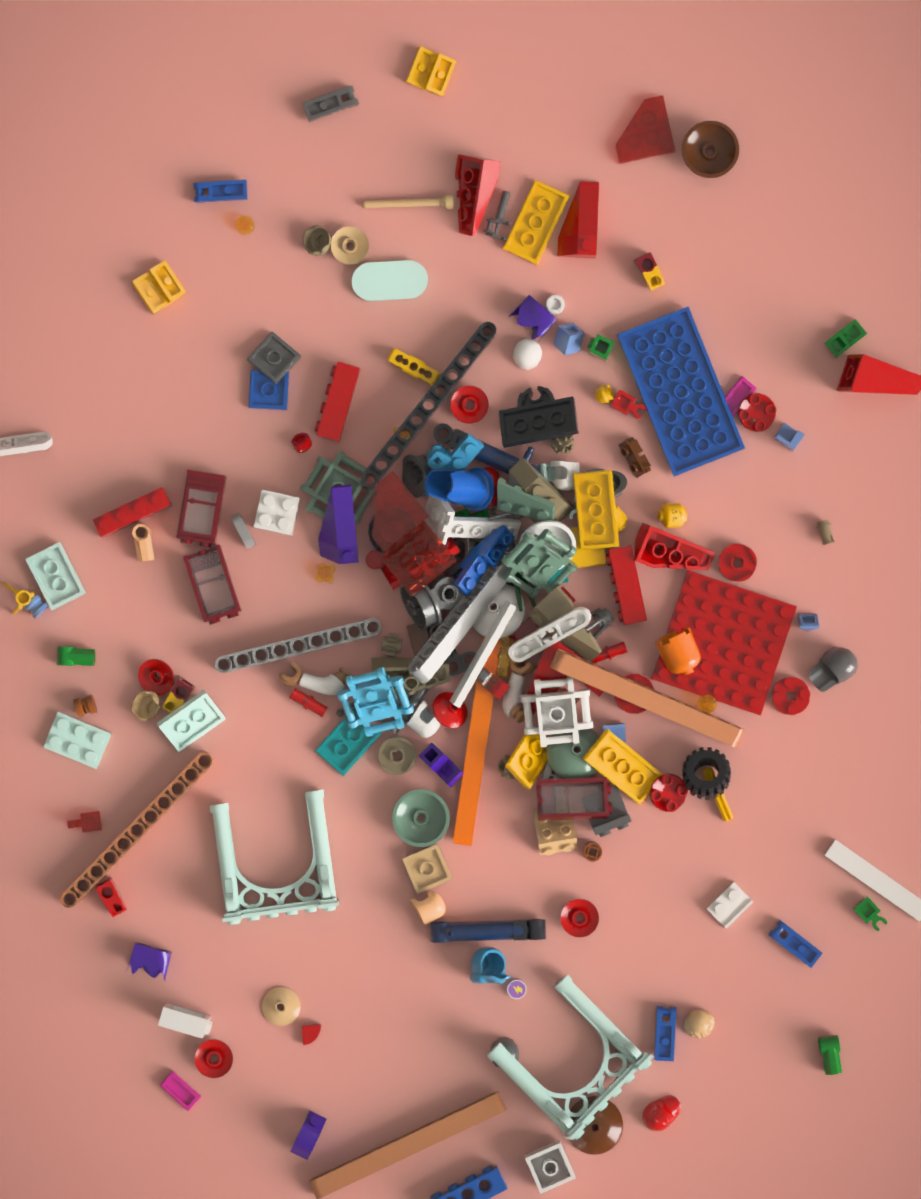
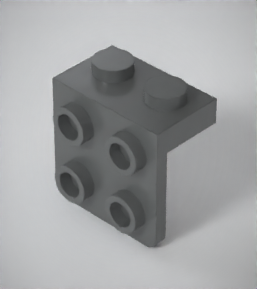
M612 786L611 794L608 795V802L612 803V813H609L608 818L589 819L594 834H599L600 837L610 834V830L616 827L618 830L624 829L631 822L617 786ZM598 792L582 799L586 812H599Z

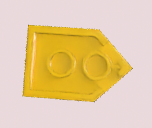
M540 734L524 735L505 766L519 783L527 789L532 787L547 763L545 747H541Z

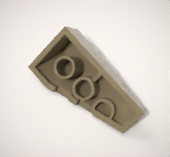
M557 586L534 607L528 616L541 628L572 611V607L575 605L565 592ZM584 627L560 640V642L591 662L602 652L591 632L586 631ZM557 630L551 633L547 631V633L551 636H553L554 633L557 632Z
M398 657L371 658L372 672L377 671V668L384 667L386 674L390 678L402 676L406 695L416 694V691L424 688L430 689L450 681L449 662H444L428 682L420 683L408 670V666L413 659ZM393 686L397 699L399 700V695L396 690V687Z

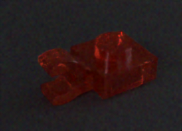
M100 811L80 813L81 819L67 821L68 829L82 827V832L102 830Z

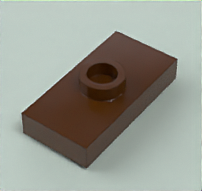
M416 624L407 625V630L414 656H416L429 640V634L427 629L422 630Z

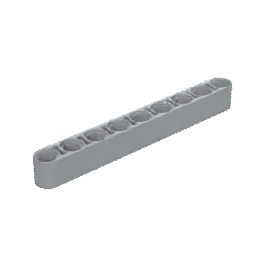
M516 540L511 542L495 567L489 566L470 595H463L410 662L408 670L420 683H426L433 677L507 583L503 580V575L510 567L504 565L501 559L505 555L508 556L518 545Z
M372 618L223 655L216 659L215 668L218 672L228 673L376 636L381 632L382 625L377 619ZM370 622L378 624L379 628L374 633L368 630ZM353 626L358 627L360 630V634L357 637H351L349 634V630ZM334 631H339L341 634V639L338 642H333L330 638L331 633ZM314 636L322 638V644L318 647L312 644ZM297 640L302 641L304 644V648L301 651H296L293 648V644ZM278 645H283L285 648V653L282 656H277L275 653V647ZM258 650L266 652V658L262 661L256 657ZM241 654L246 655L248 658L245 665L238 663V657ZM222 659H226L229 662V667L226 670H222L219 667V662Z

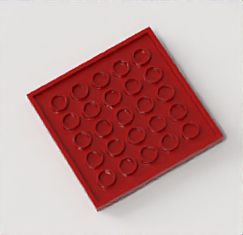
M687 570L666 634L672 631H676L678 634L684 632V627H690L700 653V662L693 668L694 672L683 676L682 673L673 674L669 672L659 654L651 679L761 716L797 606Z

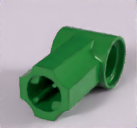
M58 646L57 665L94 666L95 649Z
M838 1035L819 1037L818 1043L823 1057L825 1075L842 1073Z

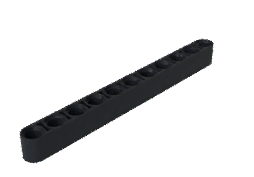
M484 322L480 325L366 468L360 479L361 486L364 489L372 490L379 484L488 347L496 334V326L493 323ZM489 328L492 331V335L485 336L482 330ZM472 343H478L481 349L478 351H474L471 349L470 345ZM462 357L467 358L469 364L461 365L458 360ZM453 372L457 375V379L450 380L447 378V374ZM442 387L445 389V394L438 395L435 389ZM425 402H431L434 408L431 410H427L424 408L423 404ZM415 416L420 417L422 423L415 425L411 419ZM406 431L410 434V438L403 440L399 434ZM390 446H395L398 449V453L392 455L387 449ZM383 461L386 463V468L380 470L376 467V463ZM372 476L375 482L368 485L364 482V478Z

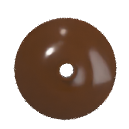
M703 121L696 124L687 132L682 143V157L686 166L694 174L703 178H718L725 175L734 167L739 156V142L735 133L727 125L718 121ZM711 149L713 151V154L708 155L706 153V150Z
M598 1096L586 1097V1098L588 1099V1106H589ZM581 1099L576 1102L570 1111L577 1113L583 1107V1100ZM607 1101L608 1105L601 1112L598 1110L593 1115L595 1119L583 1129L584 1134L579 1139L570 1140L578 1150L587 1154H602L611 1150L619 1142L623 1133V1119L619 1109L611 1101ZM597 1124L599 1126L598 1130H592V1125Z

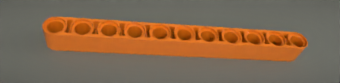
M502 639L497 641L483 666L496 676ZM477 681L453 836V844L472 846L494 695Z

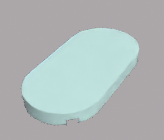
M412 260L364 263L354 271L352 276L354 292L365 301L414 299L420 296L428 285V275L425 268L420 263Z

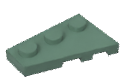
M499 478L497 482V510L544 521L554 520L555 503L536 494H527L521 491V487L508 485L505 483V479Z

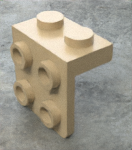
M566 805L556 807V813H566ZM538 811L533 812L540 855H553L557 852H571L574 849H578L573 820L538 821Z

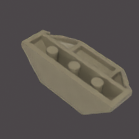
M523 457L509 469V485L513 487L517 485L522 488L521 491L527 494H536L555 503V518L553 521H562L575 509V506ZM529 517L534 523L544 521Z

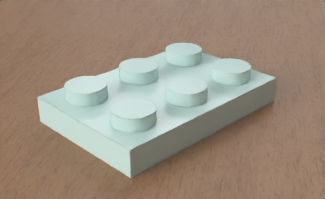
M61 542L25 559L51 611L86 594Z
M203 690L160 720L157 725L178 752H180L226 718L205 690Z
M57 712L43 748L97 769L112 733Z

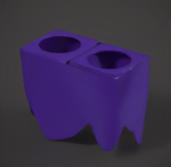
M530 295L508 316L518 315L517 324L532 327L531 339L544 336L557 320Z
M136 942L129 962L132 974L136 973L138 968L143 967L144 971L153 978L162 973L165 981L172 952Z

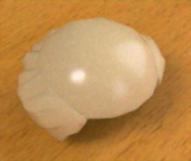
M140 691L135 696L131 705L132 713L141 721L154 718L160 709L159 698L153 691Z
M699 1009L693 1010L684 1020V1030L691 1037L701 1039L711 1033L715 1021L710 1012Z

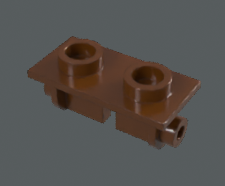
M631 437L619 444L621 454L628 461L630 470L635 474L636 478L651 471V464L645 454L640 457L638 456V453L643 450L637 439Z

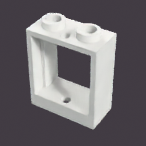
M166 1003L162 1009L158 1026L203 1039L205 1034L208 1035L210 1033L213 1021H210V1015Z

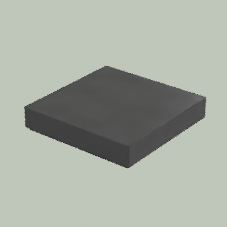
M271 332L247 358V361L276 385L301 358V355L274 332Z

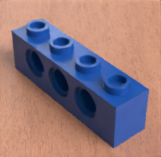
M489 1165L482 1169L483 1173L477 1176L472 1174L465 1178V1182L458 1184V1182L447 1187V1191L443 1193L440 1191L436 1192L430 1197L431 1199H446L448 1197L454 1199H489L507 1190L508 1186L498 1166L493 1167ZM481 1180H488L490 1185L488 1188L483 1189L479 1186V1182ZM468 1188L472 1190L473 1194L470 1197H464L462 1191Z

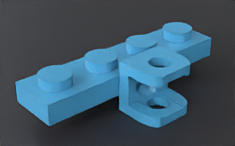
M468 433L451 454L443 446L435 444L427 453L428 465L434 470H465L484 447V443ZM425 489L424 495H426L427 497H429V495H427V492H426V489Z

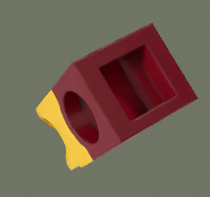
M651 252L633 260L650 291L665 284Z
M182 677L179 678L162 708L172 713L186 702L196 686Z

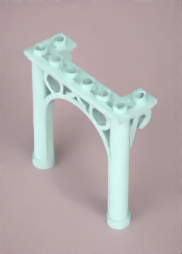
M324 790L304 792L313 847L311 866L301 879L281 888L257 886L240 873L235 860L228 803L209 805L210 813L213 816L226 910L222 918L223 922L233 925L239 924L243 918L247 917L248 921L260 919L259 916L267 915V918L279 917L278 913L286 912V915L298 914L297 910L304 909L305 913L315 912L317 908H323L324 911H332L340 904L339 900H337L323 804ZM316 866L319 884L309 878ZM237 878L247 886L240 895ZM304 882H308L315 886L316 891L314 895L304 897L299 893V887ZM295 888L297 898L302 901L285 903L286 896L291 894V890ZM251 889L260 895V901L256 904H247L244 901L245 893ZM263 893H268L267 897L275 899L277 905L260 907L264 902L265 896ZM275 893H283V894L281 895V897H279V896H278L277 894H275ZM320 893L321 898L315 899V898L318 896V894Z
M568 974L554 988L600 1035L603 1044V1059L594 1078L587 1085L574 1092L565 1094L554 1093L544 1088L501 1043H498L487 1054V1057L494 1061L563 1131L566 1140H577L584 1134L583 1129L595 1119L593 1115L598 1110L601 1112L607 1107V1101L611 1097L615 1098L622 1091L620 1087L624 1083L629 1084L635 1078L634 1073L637 1070H646L652 1062L650 1060L654 1056L647 1052L642 1053L572 982L573 979ZM608 1041H609L620 1053L609 1054V1043H608ZM614 1057H618L622 1061V1067L616 1073L608 1070V1060ZM604 1072L610 1077H616L606 1089L603 1086ZM586 1092L588 1095L596 1092L599 1096L588 1106V1099L582 1094ZM551 1097L565 1098L564 1110ZM573 1097H580L583 1100V1107L577 1113H572L569 1110V1102Z

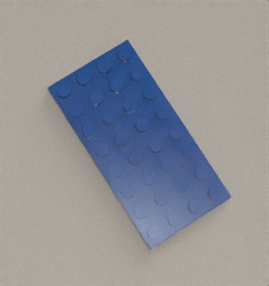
M689 306L617 334L673 477L745 449Z

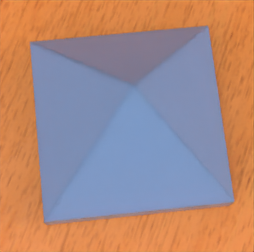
M798 614L800 629L810 631L819 628L817 614Z

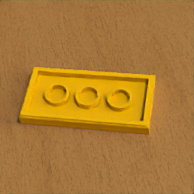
M535 180L503 250L538 265L570 196Z
M612 469L573 473L581 550L619 547Z
M607 728L582 758L639 805L649 795L654 780L663 775Z

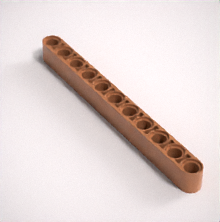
M561 649L557 650L550 665L552 669L732 747L737 748L745 731L735 724Z
M208 752L198 754L62 893L60 901L64 907L71 908L77 905L212 767L214 763L212 754ZM203 755L208 756L210 759V763L207 766L200 764V758ZM189 769H193L196 772L194 780H189L186 776V772ZM175 783H180L183 787L180 794L173 791ZM161 797L168 798V807H162L160 805L159 801ZM148 811H153L156 814L154 821L147 820L146 813ZM135 824L142 827L140 835L133 833L132 829ZM121 838H125L129 842V846L126 849L121 848L119 845ZM108 852H112L115 855V860L112 863L106 860ZM94 866L101 868L102 873L100 876H95L92 873ZM80 880L87 881V890L80 889ZM68 893L72 894L75 898L73 904H69L65 900Z
M494 1092L324 1172L308 1182L316 1199L322 1198L505 1111L506 1107L499 1092Z

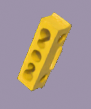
M393 348L387 359L389 363L402 369L405 373L433 386L441 374L427 366L425 362L412 355H407L396 348ZM402 356L403 361L407 360L409 363L403 365L402 362L398 363L395 358ZM416 364L418 366L417 370L412 371L410 365ZM424 369L425 372H431L432 377L425 378L424 374H420L419 371Z

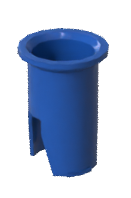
M472 468L468 471L460 469L431 470L425 479V489L427 495L453 504L463 505L465 509L475 512L485 509L492 501L494 481L488 471L482 468Z

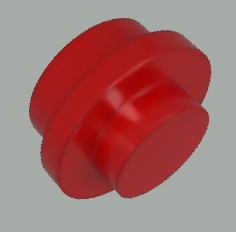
M373 550L367 554L366 564L369 568L379 569L384 565L385 558L381 552Z

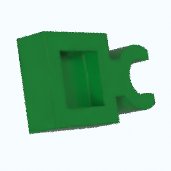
M868 896L853 908L866 924L871 920L872 927L876 931L880 930L876 925L878 921L881 920L884 924H887L885 918L877 915L881 910Z

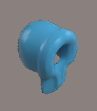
M483 947L473 954L471 959L472 973L470 974V981L472 983L502 984L511 977L505 974L506 962L501 951L493 947Z

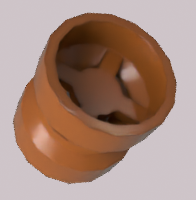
M92 694L84 699H73L78 718L85 716L87 713H97L96 703Z
M588 842L583 847V855L588 861H598L602 856V848L596 842Z

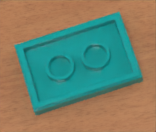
M353 708L354 716L358 717L357 711ZM347 716L315 750L342 776L349 771L382 734L378 732L374 733L373 736L367 737L363 724L356 728H349Z

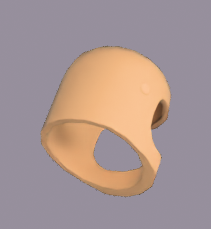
M428 892V898L423 901H417L415 897L409 900L424 925L440 918L445 913L444 901L436 892Z

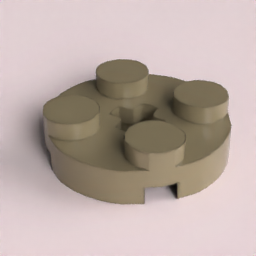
M392 737L386 740L378 752L380 765L387 773L392 775H401L410 771L416 762V750L413 744L403 737ZM398 750L401 751L402 760L394 761L392 753H397Z

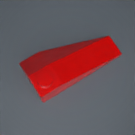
M458 154L455 178L459 182V190L456 191L457 197L460 198V208L458 209L459 233L469 236L476 235L498 181L501 161Z
M580 181L558 237L557 257L596 258L599 182Z
M643 522L635 539L634 561L651 568L709 570L716 554L713 551Z

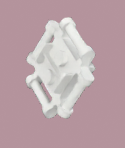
M567 676L566 679L534 680L535 694L520 696L525 718L524 734H540L541 747L570 742L579 744L578 730L593 728L588 698L590 696V689L574 691L573 678ZM568 686V691L541 694L542 688ZM581 697L583 722H577L575 698ZM531 702H536L539 726L536 727L533 726ZM573 732V735L546 737L549 734Z

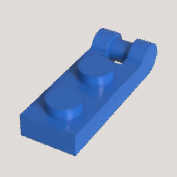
M247 180L193 183V189L196 190L194 203L248 200ZM203 189H208L209 195H203Z
M781 920L777 922V927L774 931L771 930L768 934L810 968L813 967L823 954ZM783 930L788 933L784 939L779 936Z
M657 1006L654 1060L674 1061L676 1007L663 1008V1006ZM663 1016H670V1022L662 1021Z

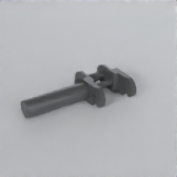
M503 191L496 215L497 220L495 221L491 217L486 219L488 221L487 229L483 230L487 236L491 234L492 238L506 241L507 238L497 235V231L501 223L511 225V222L503 220L510 196L508 191ZM492 223L496 224L494 232L490 231Z

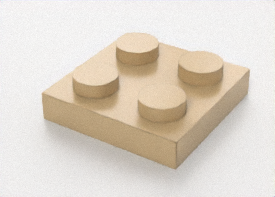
M438 843L402 858L417 894L452 880Z

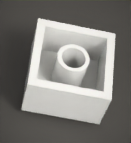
M262 490L254 528L293 536L301 499Z
M560 1139L525 1154V1160L540 1194L576 1179Z

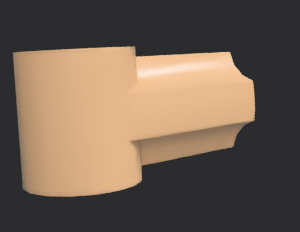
M138 524L132 530L138 562L154 560L151 530L146 524ZM139 527H144L147 531L144 538L137 536V529Z

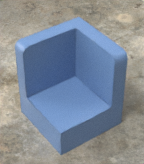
M574 323L558 326L554 346L564 355L577 353L580 351L585 333Z
M784 423L773 439L790 451H794L805 434L799 430H794Z
M625 724L601 725L602 733L607 728L624 743L626 742Z

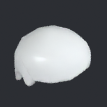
M525 338L516 344L512 358L515 365L519 368L530 370L539 364L542 350L540 344L535 340Z

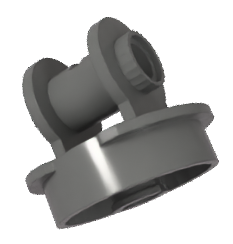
M436 574L430 576L425 582L421 578H414L400 586L403 604L409 616L419 628L425 630L434 624L439 626L442 623L440 610L453 609L463 597V594L453 584L456 579Z

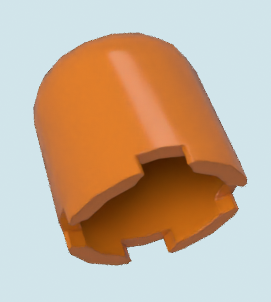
M684 627V632L678 634L676 631H672L660 637V641L654 642L666 668L673 674L682 673L683 676L694 672L693 668L700 662V653L690 627Z

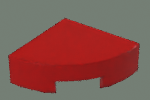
M321 1024L302 1025L303 1045H308L316 1040L321 1030Z

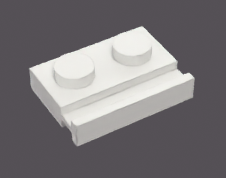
M732 882L706 909L727 929L753 901L735 882Z

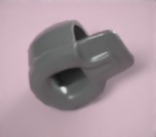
M833 647L822 655L819 663L810 670L808 676L819 691L824 692L836 684L845 682L856 673L858 668L857 658L849 649Z

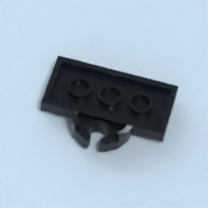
M542 386L537 388L541 394L537 400H532L533 392L531 387L520 393L517 407L499 411L503 447L507 448L579 434L574 397L555 400L552 392Z

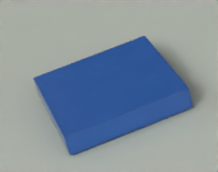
M251 370L248 408L287 410L289 372L275 385L259 370Z

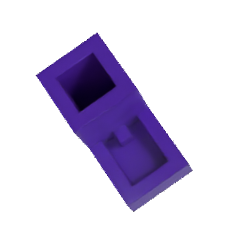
M433 743L419 755L450 787L464 774Z
M309 1111L290 1152L308 1160L327 1119Z

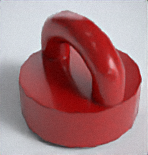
M299 433L291 441L297 453H304L312 446L311 438L307 433Z

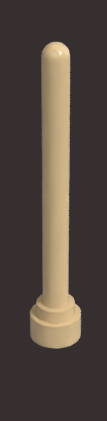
M446 194L442 198L366 200L362 202V206L364 208L442 206V208L447 210L454 209V195Z

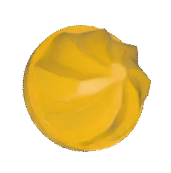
M600 385L595 390V399L598 402L609 403L610 400L614 399L610 385Z

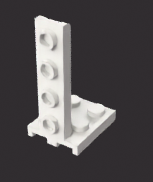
M430 495L422 518L423 524L438 545H446L448 537L485 538L502 525H505L515 536L514 539H516L521 525L520 520L513 518H499L488 521V518L454 517L455 511L448 501H443Z

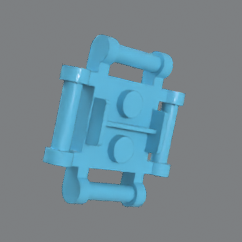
M384 667L377 668V671L354 677L353 675L346 676V683L349 688L341 690L336 694L347 716L348 727L352 729L363 724L367 737L373 736L374 733L394 728H404L401 714L408 715L414 712L413 705L409 703L402 676L390 678L386 674ZM393 686L396 687L402 706L398 702ZM353 696L358 717L354 716L348 697ZM393 716L395 718L394 721L374 726L370 723Z

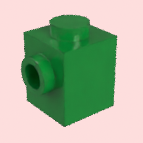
M597 334L595 339L591 338L587 346L590 349L588 354L606 362L615 342Z

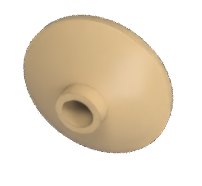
M343 227L333 235L331 240L332 254L343 264L352 265L359 263L366 257L369 250V241L366 234L357 227ZM352 243L354 245L353 249L351 250L346 248L347 244Z
M277 987L265 995L262 1002V1011L265 1018L272 1024L279 1026L288 1025L299 1015L300 1000L291 989ZM283 1004L284 1010H278L277 1005Z

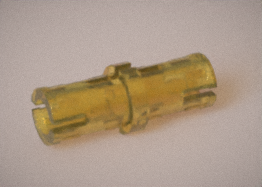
M502 637L500 652L497 654L498 662L495 673L497 676L507 677L509 660H512L508 654V650L514 641L512 638Z

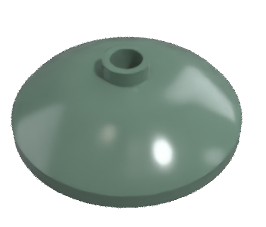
M591 729L578 730L579 744L570 742L547 745L546 757L548 764L559 777L563 779L590 778L597 772L595 768L582 759L599 738ZM573 732L553 734L551 737L573 735ZM578 747L580 752L575 753L573 748Z
M416 789L407 792L397 801L393 809L392 823L396 834L405 843L415 847H427L437 843L445 835L449 827L450 814L447 804L438 794L430 790ZM419 814L425 816L423 821L418 820L417 816Z

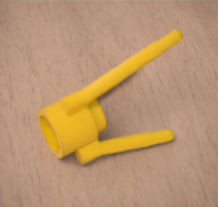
M5 582L2 583L5 588L15 594L14 600L18 605L11 612L12 614L17 613L23 606L29 604L31 598L34 597V591L29 593L25 590L15 589Z

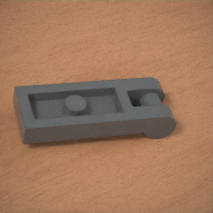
M348 86L302 103L308 121L312 122L359 105L358 99L353 94V86ZM346 95L348 101L342 102L341 96Z

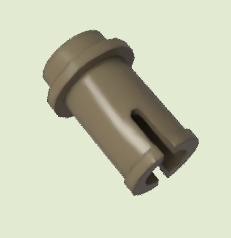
M828 520L818 522L816 528H819L822 544L835 542L830 529L831 523Z

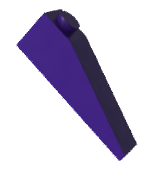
M351 484L331 487L318 537L320 556L338 564L359 563Z

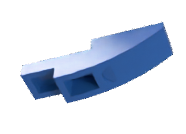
M505 525L500 526L486 536L460 564L459 568L462 571L453 584L463 595H470L489 566H496L515 538Z

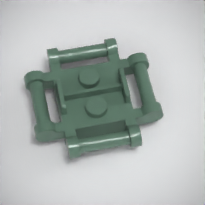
M339 451L333 463L321 456L316 460L318 463L306 483L300 487L302 491L312 496L305 508L306 511H312L324 518L326 511L315 504L319 500L327 505L332 486L351 484L353 503L355 502L363 488L360 479L338 467V465L342 462L360 474H363L366 468L345 456V453ZM323 467H328L316 490L311 489ZM366 476V477L364 478V482H365V483H366V481L368 480V478H369L370 476ZM375 488L366 490L367 493L354 513L356 523H360L362 520L361 516L372 497L378 493V490Z
M544 529L539 536L526 532L522 536L523 539L508 556L505 555L501 559L504 565L510 567L503 575V580L515 584L527 592L531 598L537 597L541 588L545 589L548 593L552 592L571 572H575L578 569V566L569 559L576 554L577 548L561 541L552 535V532L548 529ZM562 565H565L566 568L550 584L548 581ZM519 572L520 574H522V577L524 579L531 582L533 585L530 586L520 578L516 577L515 574Z

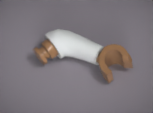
M510 658L509 664L513 671L508 685L511 688L503 697L502 708L507 717H513L518 723H521L525 720L523 703L520 699L526 678L524 674L532 673L537 665L528 662L524 666L525 660L515 662Z
M294 661L290 664L291 669L297 673L294 677H288L285 673L278 674L279 680L287 687H295L300 683V686L324 695H336L337 692L346 688L344 685L346 683V676H350L342 667L339 669V673L336 672L334 675L330 674L327 677H318L307 673L301 674L300 667Z

